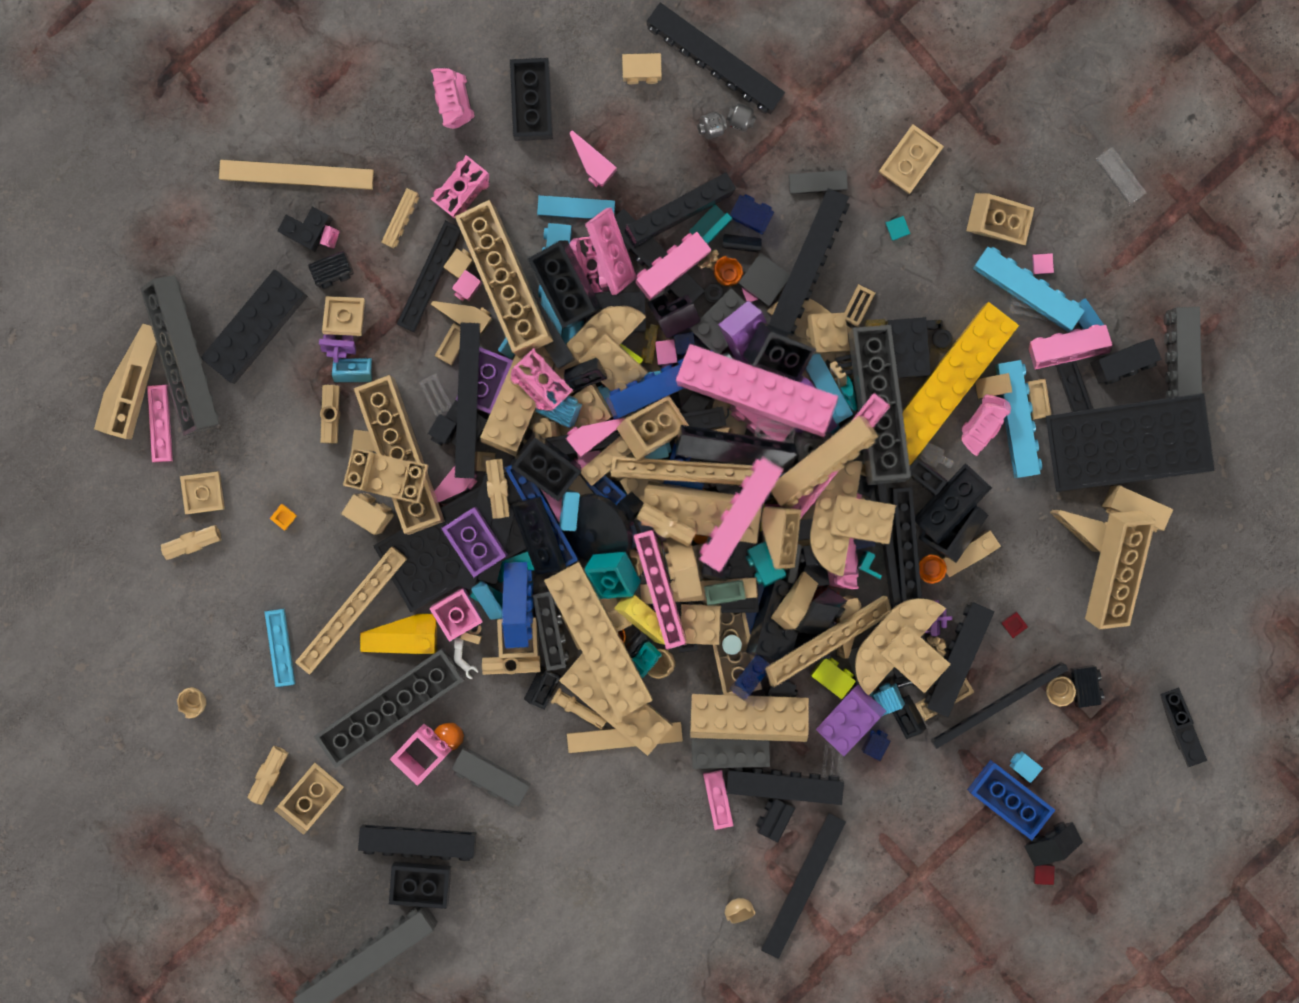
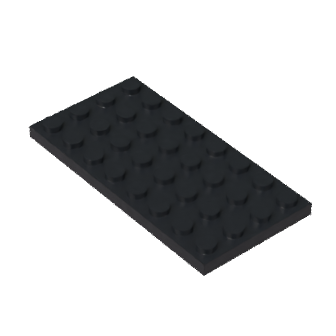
M1204 393L1046 416L1056 492L1215 471Z
M504 472L508 485L507 499L509 508H511L510 503L522 500L508 473ZM481 486L440 508L445 522L410 535L404 534L402 529L373 545L380 559L392 546L408 558L391 579L410 612L458 587L455 583L462 559L441 528L476 507ZM515 516L505 549L508 555L503 558V561L526 549Z

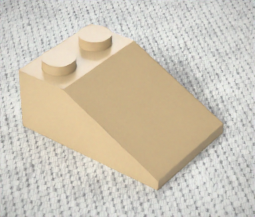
M975 193L966 231L985 237L1026 245L1034 207L992 194Z
M668 395L624 419L616 429L638 461L677 437L680 425H689Z
M764 507L761 513L762 529L775 569L795 568L801 509Z
M1052 510L1050 512L1091 551L1101 552L1107 522L1103 523L1102 521L1062 510Z
M314 763L274 811L304 835L344 787Z

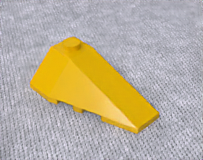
M415 614L361 632L360 652L435 654L437 652V620L433 614Z

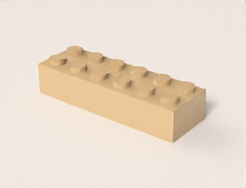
M542 346L536 349L535 352L540 354L553 370L555 363L545 347ZM527 354L519 358L515 355L480 437L482 443L514 456L520 450L536 409V402L518 384L512 383L510 379L512 368ZM521 364L518 366L526 375H532L530 373L532 370L529 367H524ZM544 374L539 375V382L547 384L548 378Z
M649 481L645 488L644 503L661 512L672 513L679 519V522L696 530V534L710 536L715 526L718 528L721 526L723 521L720 518L725 510L730 511L733 504L730 502L735 495ZM764 502L739 541L757 544ZM641 521V525L649 526Z
M1142 511L1109 514L1085 617L1088 622L1098 629L1130 626L1156 521Z
M583 653L559 680L647 756L673 726L670 721L648 703L618 719Z
M692 694L691 738L807 742L809 698Z

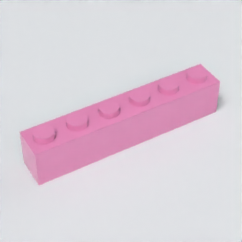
M765 457L761 461L756 460L751 468L754 471L752 476H746L741 484V487H743L742 492L735 494L730 502L733 504L730 511L725 510L720 520L723 521L719 528L715 526L710 534V537H712L709 544L705 543L699 552L702 554L700 560L719 572L784 470Z
M652 529L635 534L634 539L666 649L686 644V637L655 530Z

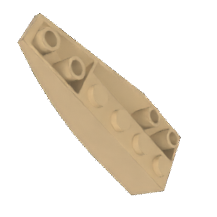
M142 324L103 394L94 427L95 430L132 440L157 350L156 340L150 325Z

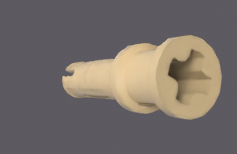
M561 688L557 690L551 700L552 704L556 703L563 707L564 711H571L599 729H602L606 723L604 718L577 702L576 697H570L562 692Z

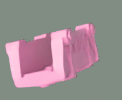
M432 69L433 86L436 92L435 100L439 107V114H442V124L451 129L459 128L474 118V111L470 108L465 86L467 82L466 76L456 73L451 69Z
M466 155L463 161L461 160L456 164V170L443 186L434 191V197L431 200L455 218V216L467 211L466 209L479 193L489 187V173ZM469 162H471L469 166V172L467 174L464 173L461 176V174L467 169ZM480 170L483 172L476 181L469 182L472 179L470 176L473 173L475 174ZM457 181L464 182V190L456 191L454 189L455 183ZM446 193L449 195L447 199H442ZM458 196V204L451 212L448 211L452 198L455 200Z
M590 236L573 238L570 246L585 276L589 275V279H592L590 286L593 292L609 291L608 283L597 254L592 250L593 243ZM580 240H583L588 247L586 256L581 252ZM591 259L597 262V267L593 271L587 267V263ZM598 274H599V284L596 283V278H598Z
M534 348L511 370L510 379L512 383L518 384L536 402L535 405L538 410L552 411L573 391L572 388L567 386L565 380L561 379L549 367L544 358L535 352ZM521 364L524 367H529L532 370L530 372L532 375H526L518 366ZM540 374H544L548 378L547 384L539 382L538 377ZM547 391L554 393L555 405L547 397Z
M986 394L982 399V404L971 419L963 424L962 441L972 454L978 456L979 452L986 447L991 438L993 439L997 435L1005 416L1011 412L1010 402L1003 398Z
M853 538L849 539L843 577L828 571L829 586L842 589H859V586H857V577H859L857 571L858 557Z

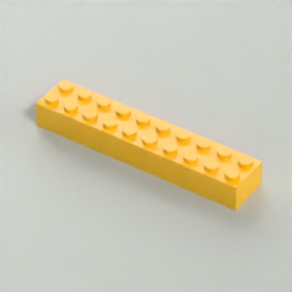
M990 302L984 304L932 371L931 375L928 376L902 410L909 466L1019 327L1016 322Z

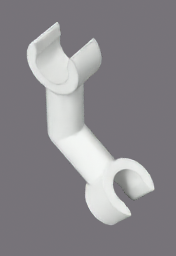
M456 638L454 662L466 672V676L469 679H473V676L469 674V670L473 669L477 673L479 670L476 666H470L462 659L464 640Z

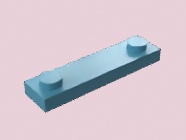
M813 354L805 370L816 389L838 396V403L832 416L836 424L852 416L853 413L821 355Z

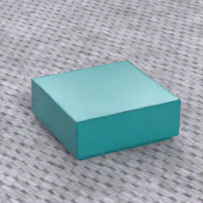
M904 216L885 223L891 241L910 235Z

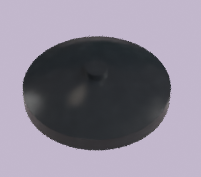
M584 494L579 497L576 531L565 530L566 537L574 551L587 562L595 554L626 552L628 556L632 547V531L622 510L614 502L598 494Z

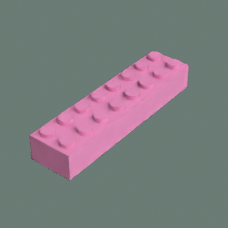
M692 344L688 347L676 378L678 386L821 437H825L838 403V396Z

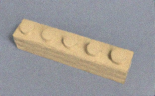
M406 188L383 237L382 243L393 249L397 247L398 239L404 233L403 228L409 222L408 217L413 213L415 203L417 204L420 197H418L419 194Z

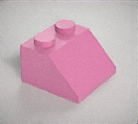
M463 587L430 607L432 614L449 642L483 622L473 599L470 597L467 589Z

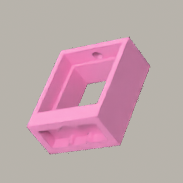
M423 724L390 760L418 786L452 749L430 727ZM417 737L438 756L426 770L405 751Z

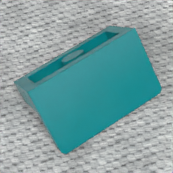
M714 205L689 230V233L693 235L698 232L708 245L731 222L732 217L728 213L725 214L717 205Z
M864 550L857 568L881 579L882 575L869 569L875 554Z

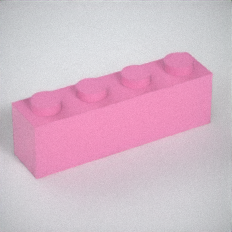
M698 232L693 235L691 233L686 235L682 239L683 243L678 247L674 245L667 251V256L663 259L659 257L652 263V268L648 271L645 268L637 274L638 279H636L635 283L649 301L710 254V247Z
M1093 325L1089 329H1075L1066 334L1057 333L1048 338H1035L1030 341L1029 352L1034 370L1108 354L1111 351L1112 342L1106 325Z

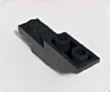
M1178 687L1160 694L1178 749L1182 752L1187 767L1207 761L1180 688Z

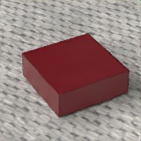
M1014 612L1001 622L1011 638H1015L1028 628L1018 612Z
M1044 864L1034 867L1033 883L1054 885L1055 866Z

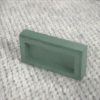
M743 579L704 586L707 606L746 599Z

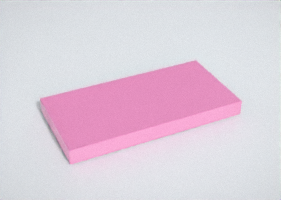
M606 208L585 225L612 295H616L632 283L637 276L612 208Z

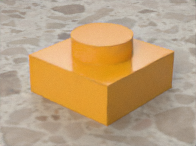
M281 504L270 519L285 531L298 515L284 504Z

